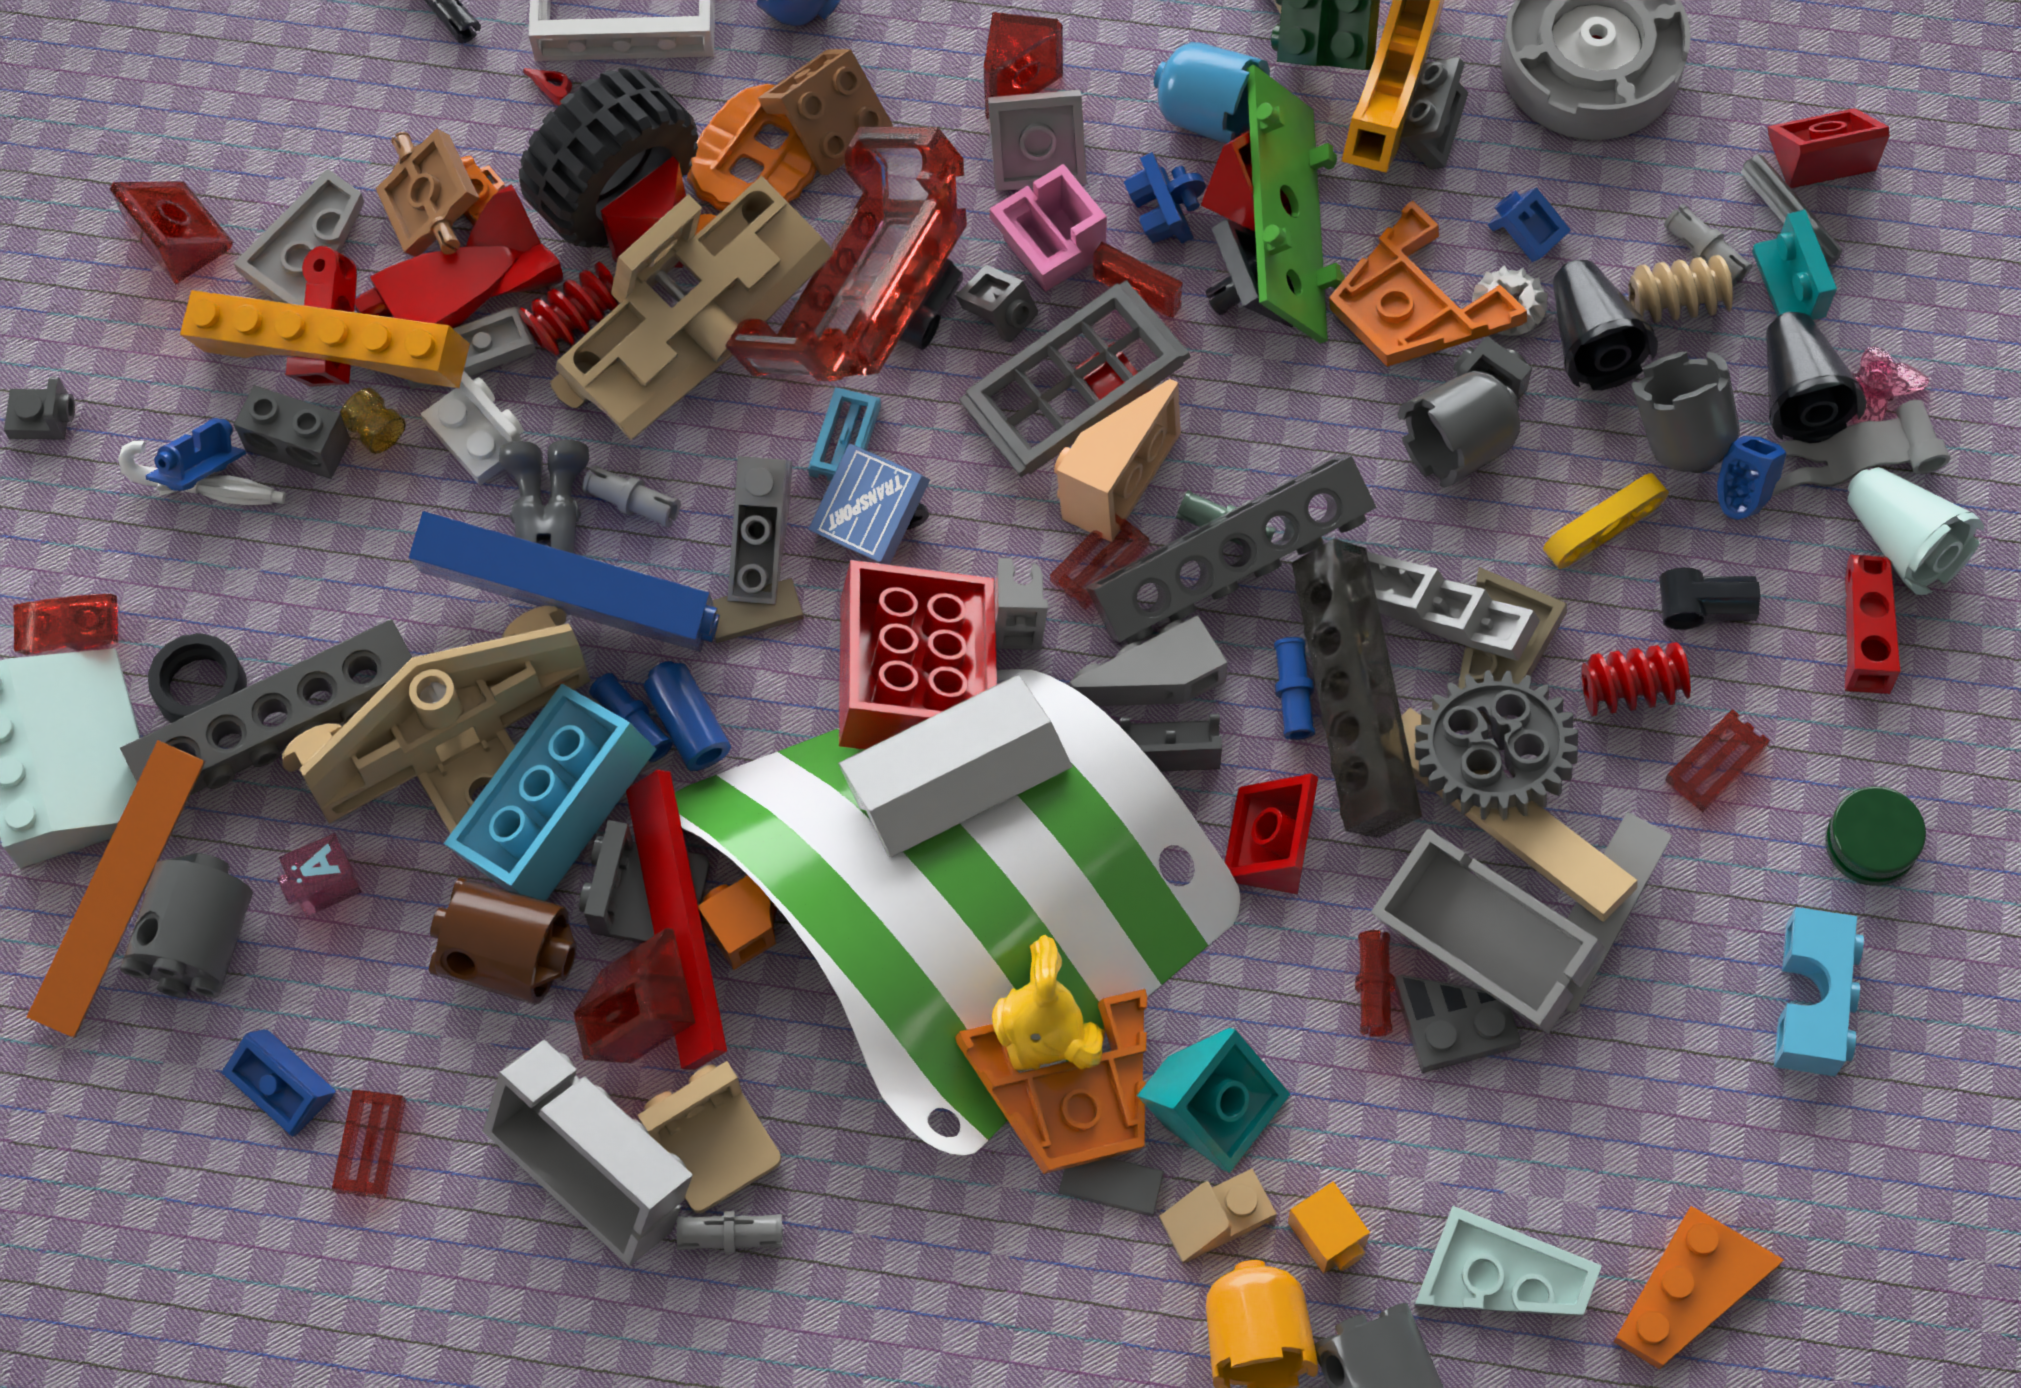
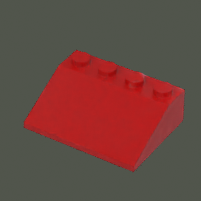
M850 560L840 599L839 747L865 750L997 685L994 578Z

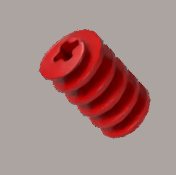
M600 261L595 263L594 266L596 276L585 269L579 273L580 285L571 279L563 283L564 295L553 288L547 292L548 304L539 298L532 301L533 315L524 308L519 309V315L525 322L531 336L541 348H546L554 356L560 354L557 343L558 339L561 338L571 347L574 346L576 343L573 330L577 328L586 335L590 331L589 320L593 319L599 323L605 318L604 311H612L620 304L611 294L614 277Z
M1677 642L1668 643L1664 652L1658 645L1649 646L1645 656L1639 648L1629 649L1626 659L1620 651L1610 652L1607 656V661H1605L1600 653L1591 654L1587 665L1586 663L1582 664V689L1585 703L1591 716H1597L1600 701H1605L1610 714L1617 713L1620 698H1624L1630 711L1636 710L1638 696L1641 695L1644 696L1649 708L1656 707L1658 693H1663L1668 705H1675L1677 690H1682L1684 696L1687 699L1690 698L1691 681L1689 665L1683 648Z

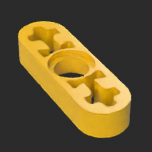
M1648 473L1562 527L1548 539L1543 547V551L1558 569L1566 568L1652 513L1665 501L1669 491L1654 473Z

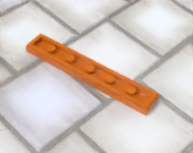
M157 740L26 1018L76 1038L151 879L154 867L161 858L206 761Z

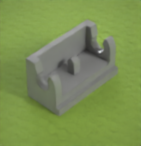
M998 558L994 586L996 649L1041 650L1048 611V599H1043L1042 571L1034 563L1030 573L1032 581L1027 585H1020L1013 578L1015 568L1012 558Z

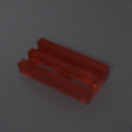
M1101 241L1093 253L1094 279L1109 287H1113L1117 283L1120 285L1127 280L1150 308L1174 318L1182 305V301H1180L1182 291L1180 290L1183 287V282Z
M1116 513L1115 521L1120 526L1121 532L1114 538L1113 542H1110L1093 558L1089 565L1074 580L1069 578L1068 575L1104 540L1102 538L1103 533L1093 530L1050 574V581L1056 586L1060 585L1064 589V593L1070 598L1075 597L1079 601V605L1085 610L1093 601L1087 589L1082 587L1130 538L1134 540L1093 582L1132 563L1150 545L1149 537Z
M1733 709L1667 774L1665 779L1668 784L1702 813L1768 747L1770 742L1763 734L1760 737L1753 732L1755 727L1749 722L1742 723L1738 719L1740 715ZM1729 730L1735 733L1687 783L1681 779ZM1744 741L1751 746L1702 796L1695 791Z
M352 1090L332 1185L335 1193L346 1194V1192H351L355 1196L366 1197L367 1194L374 1195L375 1198L386 1199L406 1103L403 1095ZM364 1103H370L372 1107L356 1180H349ZM384 1105L390 1107L373 1183L369 1182Z

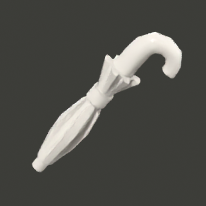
M132 441L122 446L118 461L121 473L129 480L142 485L157 487V491H160V496L178 492L169 489L166 485L146 480L145 475L158 468L138 465L134 461L135 454L144 453L145 441ZM231 475L207 476L197 482L193 488L185 490V492L201 493L204 496L224 503L240 505L284 504L286 497L285 492L274 491V488L258 482Z

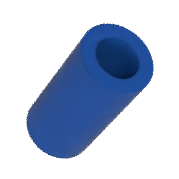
M665 661L653 667L648 673L649 678L645 681L643 688L687 769L690 771L703 770L722 760L729 753L731 744L687 665Z

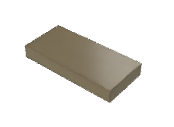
M792 578L778 582L776 604L727 601L728 596L712 600L714 607L717 608V614L720 615L715 634L716 643L804 619ZM772 583L768 584L762 591L771 593Z

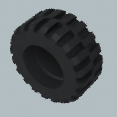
M619 68L618 71L609 70L601 73L600 78L596 80L589 79L582 83L579 90L573 94L569 93L560 101L562 104L554 112L550 111L542 120L544 124L538 131H534L529 139V149L525 150L522 154L519 183L523 197L566 242L575 246L591 248L592 246L601 247L608 245L600 210L671 157H674L679 162L682 177L687 175L692 167L691 158L696 156L698 149L696 123L686 109L650 73L644 70Z

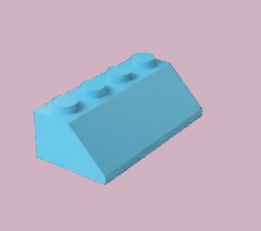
M561 684L443 844L505 890L546 901L653 755L656 748L630 722L566 685Z

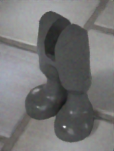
M560 440L549 445L547 458L551 489L548 505L544 506L541 500L542 450L536 444L527 441L505 443L500 448L499 461L502 467L515 477L520 493V498L514 502L509 515L512 523L515 525V537L538 544L540 540H551L552 548L573 553L576 522L579 521L581 512L576 500L571 497V491L575 477L584 470L589 462L588 446L575 440Z

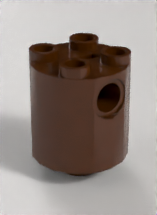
M459 877L454 884L448 908H438L432 920L430 936L437 938L438 941L430 960L429 973L533 1005L539 1004L549 992L554 979L565 981L574 964L577 945L569 925L568 911L563 906Z

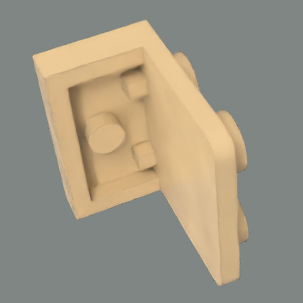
M728 1061L718 1067L711 1064L701 1068L689 1078L688 1085L673 1094L670 1091H666L656 1095L645 1104V1111L637 1115L640 1123L644 1125L649 1135L669 1153L678 1156L685 1164L687 1170L693 1174L685 1200L696 1213L706 1212L776 1169L781 1163L779 1150L743 1095L738 1077Z

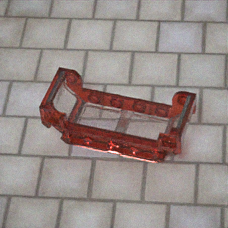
M939 127L858 128L845 152V168L850 178L863 194L830 247L834 255L812 276L778 334L763 320L748 318L738 324L725 345L752 376L775 373L813 376L817 381L831 382L843 380V377L880 373L967 226L966 208H957L956 176H964V158Z

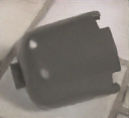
M1678 352L1662 357L1643 368L1645 377L1639 383L1636 381L1632 383L1633 393L1652 453L1657 461L1671 470L1690 471L1692 473L1706 472L1723 461L1732 442L1736 441L1740 436V425L1729 369L1725 359L1714 352H1707V359H1688L1687 352Z
M1479 371L1460 375L1408 400L1401 405L1398 412L1399 420L1406 419L1409 434L1402 437V442L1411 460L1425 477L1433 473L1439 477L1441 481L1440 486L1443 488L1456 484L1505 454L1513 447L1520 433L1519 401L1517 396L1509 387L1502 384L1493 375Z

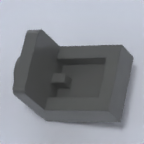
M1486 336L1475 349L1472 347L1465 349L1455 363L1454 370L1457 372L1456 377L1472 371L1493 375L1502 384L1509 387L1519 400L1527 391L1532 367L1527 364L1526 360L1518 352L1512 349H1505Z

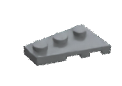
M327 168L233 263L237 273L277 302L304 305L307 281L303 276L302 265L306 255L318 246H328L340 253L365 203L362 193Z

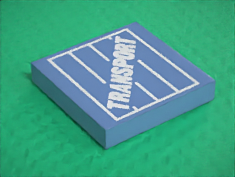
M849 443L808 530L881 564L890 565L930 479Z

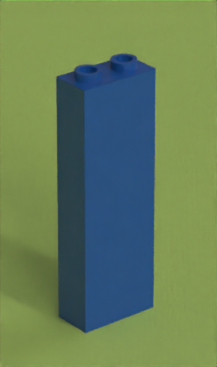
M422 511L408 557L421 573L540 607L556 606L568 615L701 652L704 641L713 642L720 615L717 614V608L714 607L710 592L426 511Z

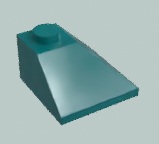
M1229 1027L1168 1056L1137 1096L1166 1129L1223 1171L1230 1173L1291 1094L1237 1030Z

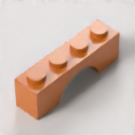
M747 874L731 886L723 884L714 888L704 897L703 903L698 905L702 924L733 970L776 944L774 920L778 908Z

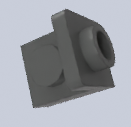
M985 265L955 295L962 309L993 322L1001 339L1007 342H1012L1038 315V309L1023 280L988 265Z
M49 377L47 389H10L4 432L9 439L65 440L67 422H72L75 416L73 395L68 394L59 377Z

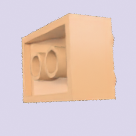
M1171 379L1165 381L1081 432L1071 448L1065 447L1061 451L1055 463L1054 473L1057 474L1058 479L1057 498L1060 499L1062 520L1113 542L1181 434L1178 382Z

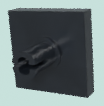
M1227 218L1212 227L1230 276L1206 290V296L1211 299L1209 303L1213 310L1219 315H1223L1227 310L1241 302L1243 307L1292 328L1293 325L1259 303L1255 231ZM1286 275L1289 288L1294 293V287L1292 285L1290 277Z

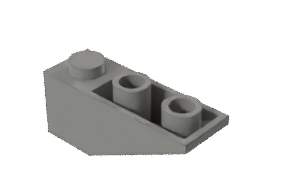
M738 456L727 601L776 604L789 514L792 461ZM772 583L771 592L762 591L768 584Z
M1197 615L1186 622L1176 620L1169 623L1159 632L1158 636L1143 644L1140 641L1128 644L1117 653L1116 658L1100 666L1094 663L1082 668L1075 674L1073 680L1069 681V686L1080 692L1097 706L1184 704L1226 682L1228 662Z

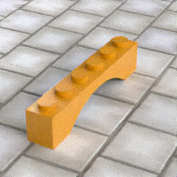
M191 290L180 331L181 336L207 353L242 358L264 355L315 358L363 367L417 383L452 388L460 387L470 343L449 325Z

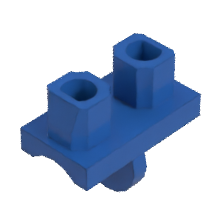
M1153 152L1141 157L1140 160L1144 169L1126 179L1124 184L1137 208L1157 198L1159 207L1139 216L1144 233L1152 244L1173 235L1178 238L1181 244L1193 239L1194 236L1180 204H1185L1187 211H1194L1199 208L1200 204L1197 198L1206 188L1202 175L1199 173H1186L1183 166H1178L1171 171L1174 180L1170 181L1167 171L1164 167H1159Z

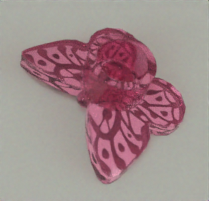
M1873 346L1867 348L1861 357L1860 370L1857 373H1852L1863 388L1867 401L1866 408L1860 420H1858L1857 414L1851 420L1853 424L1865 421H1884L1888 401H1892L1894 396L1908 395L1928 387L1929 378L1908 364L1901 362L1893 363L1891 355L1881 347Z

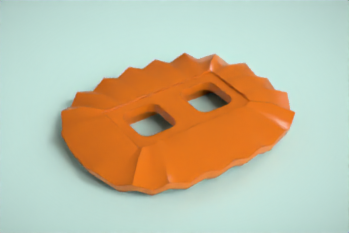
M763 84L745 88L729 99L714 115L697 140L698 149L696 156L691 158L692 167L687 174V181L693 187L698 199L709 202L717 210L723 211L754 183H747L730 173L738 160L744 157L764 167L757 179L763 176L788 203L798 198L804 187L813 181L817 168L785 114H766L758 100V97L775 85ZM767 124H772L789 134L778 149H771L755 140V137Z

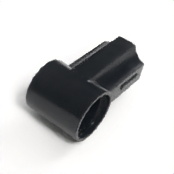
M928 255L904 293L897 292L889 300L881 317L880 329L920 350H924L931 343L938 330L942 311L962 283L963 272L951 260L941 255L934 257Z
M1687 567L1667 570L1659 576L1663 625L1667 628L1676 630L1693 629L1703 625L1706 621H1756L1759 616L1761 596L1760 585L1757 582L1756 576H1703L1700 570Z

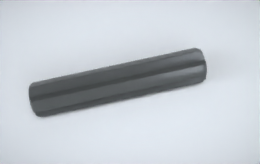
M1757 154L1748 159L1743 164L1741 170L1745 179L1783 224L1788 213L1806 210L1827 265L1830 266L1835 263L1842 253V248L1764 156Z

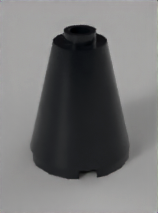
M1573 260L1564 264L1554 276L1553 288L1564 366L1572 383L1580 387V383L1590 384L1592 390L1602 391L1618 387L1636 378L1643 372L1641 364L1650 355L1653 361L1657 354L1658 340L1654 330L1595 263L1589 260Z
M1786 312L1779 315L1768 326L1766 331L1770 423L1776 436L1782 440L1783 435L1793 437V440L1810 444L1825 441L1847 428L1846 423L1856 414L1858 420L1864 415L1867 401L1863 388L1809 315L1801 312Z

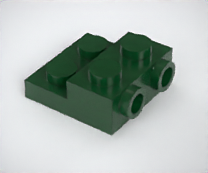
M1275 0L1281 6L1280 24L1273 28L1271 34V46L1274 51H1277V62L1371 70L1376 52L1380 0Z

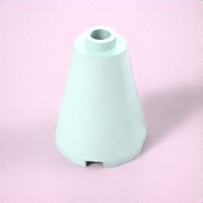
M1877 467L1871 470H1862L1851 480L1848 486L1850 493L1847 501L1849 506L1884 556L1890 559L1891 566L1905 586L1916 595H1926L1933 592L1927 585L1936 579L1940 580L1944 585L1953 579L1968 563L1980 544V541L1974 537L1976 528L1984 531V524L1974 513L1883 468Z

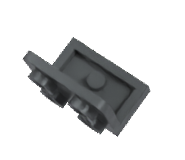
M608 820L604 837L597 836L593 845L591 863L596 866L592 883L585 882L583 885L579 910L584 912L591 934L657 946L637 844L633 841L627 823ZM687 851L697 904L700 905L710 863L704 854Z

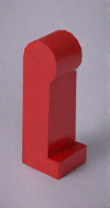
M328 246L313 248L306 255L302 265L303 276L307 281L304 306L354 312L357 269L354 262ZM287 357L285 375L309 387L345 385L350 383L351 365L315 358Z
M1850 554L1845 575L1847 595L1845 597L1847 635L1845 691L1890 694L1900 674L1891 561L1885 556Z

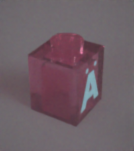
M335 833L279 857L285 871L284 875L277 877L282 892L289 905L295 902L299 903L306 917L362 893L347 855Z

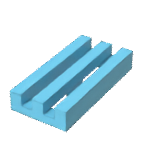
M835 387L808 467L809 476L818 478L819 474L827 476L828 481L832 480L850 443L862 406H866L867 409L855 446L867 451L881 408V398ZM844 401L850 402L851 405L831 464L825 463L824 459Z

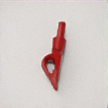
M531 68L523 69V73L531 78L535 85L558 107L562 104L560 101L571 93L572 82L566 74ZM548 81H555L561 83V85L555 86Z

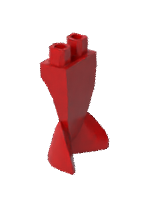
M511 184L499 190L486 203L471 230L465 247L455 248L456 252L452 254H444L442 251L425 253L370 276L373 288L355 298V309L357 313L449 325L454 329L490 297L557 285L564 281L563 272L558 258L540 242L522 202Z

